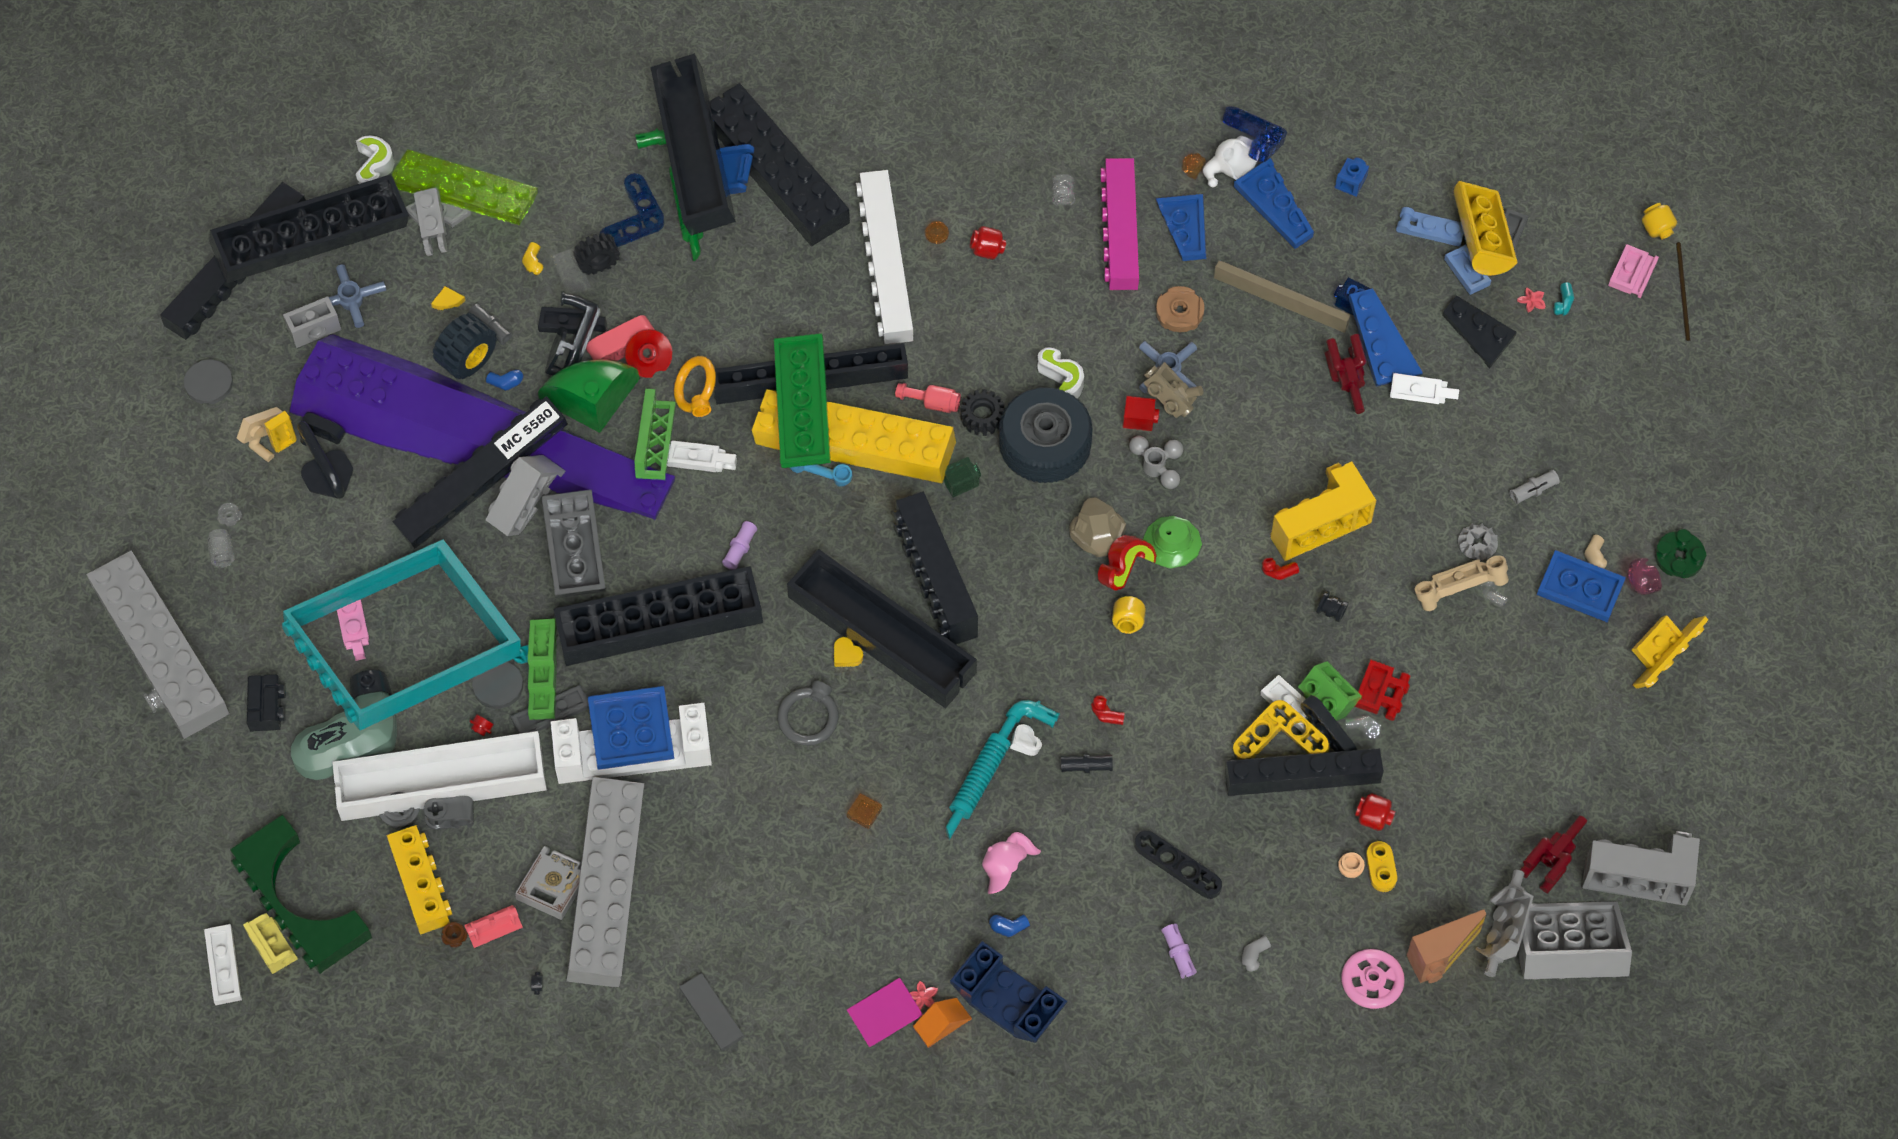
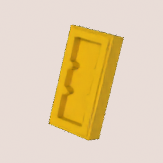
M286 411L264 423L271 446L276 453L296 442L297 438L290 416Z

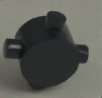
M535 972V975L531 977V991H534V995H539L540 991H543V975H540V972Z

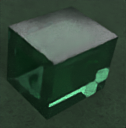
M966 457L947 466L943 482L954 498L978 487L981 472L977 464H972L969 457Z

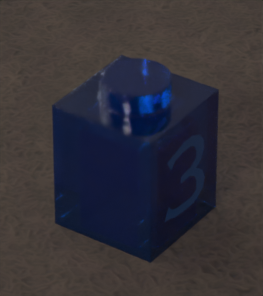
M1348 277L1344 285L1339 284L1334 293V297H1336L1335 306L1354 315L1348 296L1352 293L1371 288Z

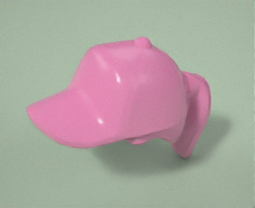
M1014 832L1007 838L1006 842L1001 841L988 848L982 862V866L990 878L988 894L997 893L1007 886L1012 872L1017 870L1018 863L1025 859L1027 854H1040L1041 850L1037 849L1024 834Z

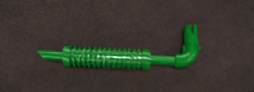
M658 128L654 131L635 134L638 149L666 144L664 130H658ZM670 166L669 173L682 238L690 243L693 261H696L701 253L699 240L702 239L703 232L691 236L684 225Z

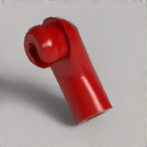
M1266 558L1262 562L1264 574L1277 580L1288 578L1300 572L1296 562L1285 566L1277 565L1273 558Z
M1104 696L1094 697L1091 704L1092 711L1101 722L1123 725L1125 713L1111 711L1106 704L1107 699Z

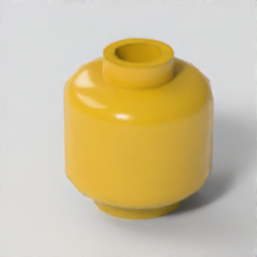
M1657 203L1644 211L1645 215L1642 217V223L1650 237L1656 238L1660 236L1661 240L1674 234L1672 229L1676 227L1677 220L1668 205Z
M1133 596L1119 598L1113 606L1112 622L1115 628L1126 634L1140 630L1145 621V604Z

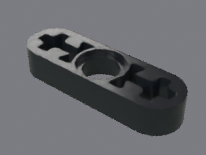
M1310 695L1301 703L1300 706L1304 714L1315 728L1325 735L1330 747L1335 752L1357 750L1353 741L1317 697Z

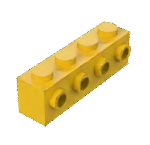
M417 825L387 835L420 935L449 924L448 916L453 914L448 900L442 901L440 893L445 891L440 877L434 878L432 871L437 870L433 856H427L425 848H428L429 844L425 833L419 834Z

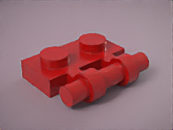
M1370 660L1358 691L1362 697L1354 707L1378 714L1382 706L1387 709L1385 718L1391 721L1395 720L1396 714L1400 713L1403 706L1401 703L1403 696L1408 693L1411 676L1407 673H1401L1399 679L1392 677L1394 667ZM1388 687L1394 689L1392 698L1385 696Z

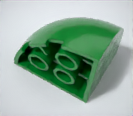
M600 359L575 363L560 370L546 381L538 391V398L542 400L547 396L561 413L600 433L639 381V372L632 366L612 360Z

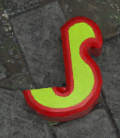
M1124 535L1117 538L1111 545L1108 553L1109 565L1102 564L1099 568L1098 580L1102 585L1113 590L1123 589L1137 556L1156 563L1157 555L1154 547L1135 536Z

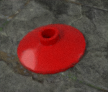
M652 329L641 330L628 340L625 347V360L627 365L638 370L639 376L652 378L656 372L666 371L672 360V347L667 337L661 332ZM646 348L650 350L648 357L643 356V351Z

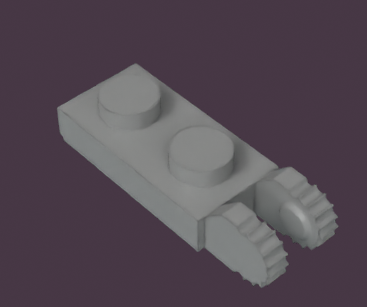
M432 188L415 192L414 199L426 255H433L431 238L437 237L440 252H447L445 237L447 233L439 190Z

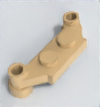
M1493 556L1486 563L1480 562L1478 559L1433 575L1431 582L1423 581L1416 585L1415 593L1417 599L1421 601L1425 611H1432L1436 609L1440 598L1475 587L1487 581L1494 582L1497 586L1505 585L1509 580L1506 559L1503 556Z

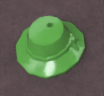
M1176 516L1157 519L1147 528L1143 538L1144 541L1154 547L1157 555L1156 564L1170 569L1186 566L1197 558L1202 546L1199 531L1189 520Z

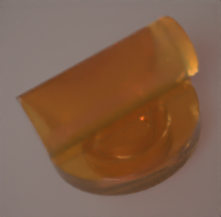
M1191 153L1184 158L1182 170L1188 174V177L1196 180L1206 159L1199 153Z

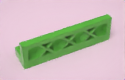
M655 389L645 390L635 455L636 478L665 480L676 402L656 401ZM656 408L670 409L669 413L663 417L655 413ZM662 426L666 429L664 433L658 436L653 432L654 429ZM657 444L664 448L657 454L650 450V448ZM655 462L661 467V471L647 470V467Z

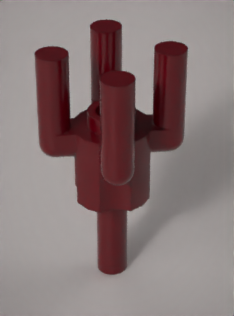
M1359 334L1350 336L1352 344L1348 349L1350 357L1342 360L1336 339H1328L1326 343L1329 351L1325 352V357L1331 379L1334 382L1340 381L1341 389L1350 392L1355 413L1361 414L1365 409L1359 388L1365 385L1363 366L1366 364V358Z
M1578 816L1565 834L1556 832L1550 839L1547 837L1542 838L1523 861L1524 865L1520 869V871L1525 873L1523 877L1527 878L1539 862L1542 861L1544 865L1552 868L1540 886V889L1548 894L1566 872L1567 866L1572 860L1571 854L1576 849L1572 840L1587 823L1586 818Z

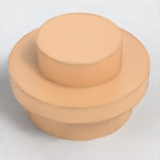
M1353 852L1344 854L1338 863L1339 871L1348 878L1360 876L1365 866L1362 857Z

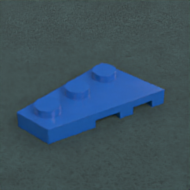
M1203 194L1156 198L1158 207L1182 260L1206 259Z

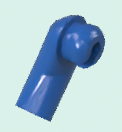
M993 915L989 921L994 932L1007 937H1011L1030 926L1025 915L1013 921L1000 915Z

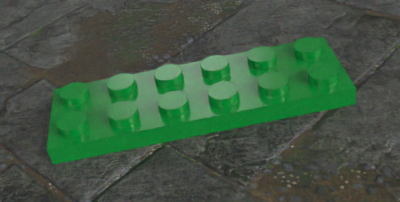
M821 333L774 339L781 467L790 468L831 463L823 335Z

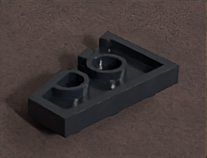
M1457 295L1442 314L1457 333L1470 344L1472 350L1485 361L1484 363L1489 369L1517 333Z

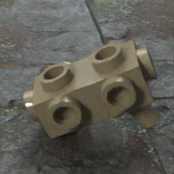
M1165 362L1158 367L1153 365L1144 373V376L1147 378L1144 384L1148 388L1149 394L1157 397L1164 405L1165 411L1168 414L1174 415L1175 418L1180 415L1182 417L1187 416L1194 409L1192 404L1197 396L1203 395L1202 386L1189 388Z

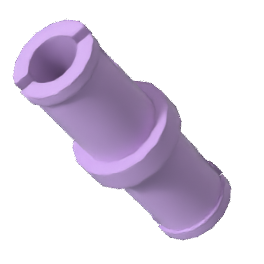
M745 521L736 538L731 540V547L722 561L726 568L731 570L737 569L743 554L748 552L750 548L749 543L757 531V527L753 523Z
M1171 924L1164 927L1162 933L1170 948L1169 955L1170 958H1174L1180 972V977L1183 979L1185 975L1189 977L1196 974L1197 971L1188 953L1190 951L1189 946L1184 944L1178 925Z

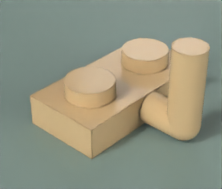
M275 407L243 418L237 439L243 444L249 442V448L269 462L274 458V454L260 444L261 437L268 435L264 423L283 411Z

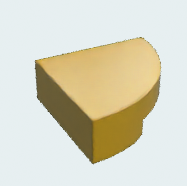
M445 286L431 305L432 308L437 310L458 307L465 302V297Z

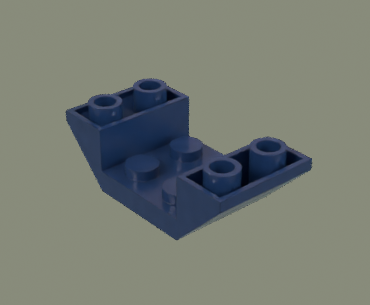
M983 941L950 980V983L970 1006L1015 1038L1034 1043L1038 1041L1067 1004V1000L1047 986L1041 991L1003 964V955Z

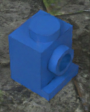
M1347 158L1340 173L1337 175L1335 188L1357 197L1368 176L1369 166L1360 158H1354L1353 160Z

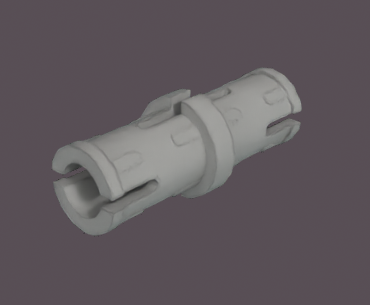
M1550 470L1537 478L1532 477L1528 479L1527 483L1510 490L1509 494L1513 501L1519 504L1534 495L1536 497L1541 495L1542 491L1559 484L1560 480L1554 470Z

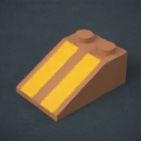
M1485 910L1412 937L1407 958L1420 983L1425 981L1434 983L1443 977V974L1480 933L1486 917Z

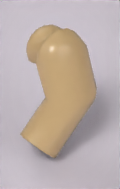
M1594 535L1585 550V558L1588 563L1604 569L1607 566V561L1600 551L1604 539L1599 535Z

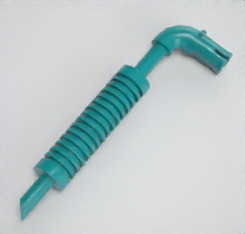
M1031 700L1019 701L1008 710L1006 714L1007 719L998 734H990L985 746L982 748L949 807L951 812H953L945 827L949 840L961 819H969L973 810L976 808L1011 745L1007 738L1014 725L1019 723L1023 716H1027L1030 719L1033 717L1053 728L1060 713L1041 705L1040 701L1034 702Z

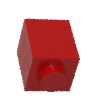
M1127 396L1123 428L1152 431L1153 423L1158 424L1160 409H1155L1156 399Z

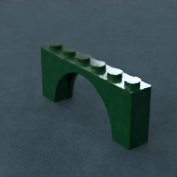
M281 815L230 849L234 858L231 860V863L238 873L243 871L248 878L245 879V882L254 893L258 890L262 897L259 898V901L268 912L272 909L276 916L273 919L280 930L287 929L290 933V936L287 938L294 949L298 950L301 948L305 955L302 956V959L311 970L315 967L320 974L366 943L372 936L369 928L355 910L335 919L309 920L294 915L279 902L276 895L278 870L288 853L300 843L296 831L286 818Z

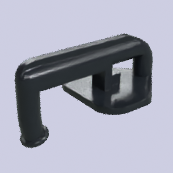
M564 291L561 292L560 296L561 306L564 304L584 310V314L572 343L565 341L567 335L566 328L563 326L559 328L545 369V373L551 376L570 365L581 362L600 313L597 304L572 294H566ZM566 347L570 351L563 368L554 365L558 356L563 355Z
M300 421L298 424L301 437L300 442L302 445L308 446L314 457L313 460L307 462L302 467L301 476L312 493L338 499L343 498L353 473V466L346 454L340 450H331L324 453L308 423Z

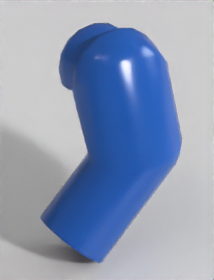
M513 370L500 376L490 372L487 375L486 383L505 391L510 390L521 383L523 373L520 370Z

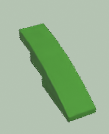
M530 620L528 647L529 720L555 719L556 620Z

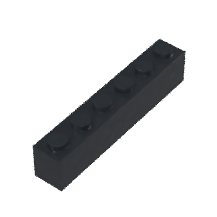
M1380 748L1227 761L1225 778L1228 796L1380 784L1384 770Z

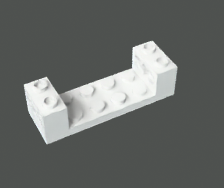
M704 703L679 706L680 719L669 720L674 759L601 770L597 768L592 730L579 731L576 718L551 721L554 762L558 783L592 780L593 777L611 778L712 765Z

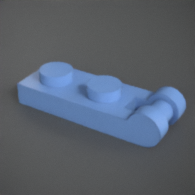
M1409 207L1401 209V221L1397 223V232L1461 246L1464 235L1461 222L1415 212ZM1410 221L1417 222V226L1411 225Z

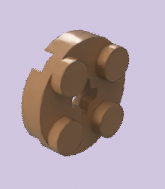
M1172 287L1168 289L1167 293L1163 294V296L1161 294L1158 298L1156 316L1161 326L1171 331L1187 332L1194 330L1203 319L1204 302L1201 297L1199 298L1195 294L1194 290L1188 287ZM1178 306H1183V310L1186 311L1178 313L1174 309H1177Z

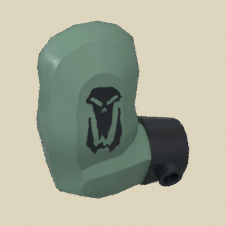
M365 670L350 678V695L360 709L392 695L387 676L380 670ZM345 712L335 715L326 722L306 728L296 736L291 746V759L295 769L305 778L321 780L334 775V761L392 752L397 738L396 714L359 731L354 723L348 721Z

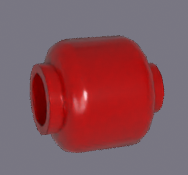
M981 226L978 230L973 231L969 247L973 249L974 255L994 260L999 253H1004L1006 240H1003L1000 230Z
M1370 793L1366 798H1361L1355 816L1359 817L1358 821L1361 825L1381 831L1385 824L1391 826L1396 811L1391 810V800Z

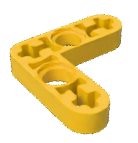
M1277 700L1271 703L1240 735L1233 745V750L1239 760L1254 759L1281 730L1308 754L1328 753L1329 743L1325 735L1291 705L1283 700ZM1276 708L1279 710L1285 708V715L1290 719L1288 724L1282 716L1275 717ZM1296 723L1304 724L1306 726L1305 733L1299 736L1293 734L1291 731L1293 725ZM1259 725H1266L1270 728V732L1266 737L1256 735L1255 731ZM1311 732H1313L1311 738L1316 743L1322 741L1323 749L1321 751L1319 749L1313 751V744L1308 740ZM1252 735L1254 740L1259 744L1256 745L1255 742H1253L1249 746V749L1251 751L1249 754H1247L1246 752L1240 754V746L1243 745L1246 747L1251 742V739L1248 736Z

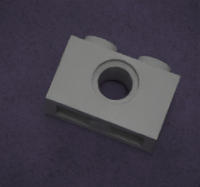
M328 296L283 314L288 332L296 348L341 330L337 313Z

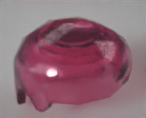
M1648 558L1632 560L1627 572L1629 584L1636 593L1641 595L1657 593L1662 588L1658 569L1655 566H1647L1645 564Z

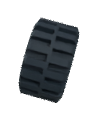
M463 314L454 319L442 331L433 348V359L456 379H466L481 369L492 355L497 341L496 333L474 314Z

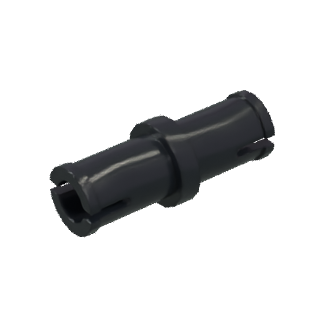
M1084 753V756H1061V772L1084 771L1085 774H1088L1090 771H1113L1112 755L1089 756V753Z

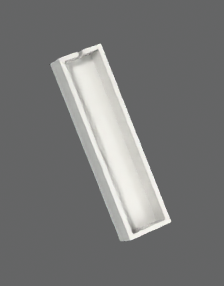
M538 731L333 762L336 804L341 821L379 816V814H383L385 811L399 813L412 807L414 809H424L426 802L434 798L469 796L473 801L547 790L542 747ZM395 792H404L403 794L390 795Z

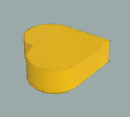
M842 637L836 640L834 644V667L858 666L862 663L863 651L860 647L853 646L851 639Z

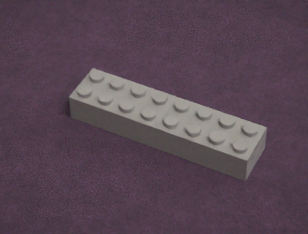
M132 551L86 574L92 588L184 739L229 715L224 700Z
M599 777L592 778L567 982L619 987L644 783Z

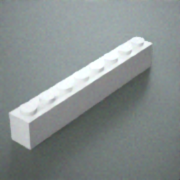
M888 170L860 173V183H856L857 197H862L863 202H859L860 216H865L866 222H862L863 236H868L869 242H865L866 256H871L872 262H868L869 276H874L875 282H871L872 296H877L878 302H874L875 315L881 318V322H877L879 337H884V344L913 341V326Z

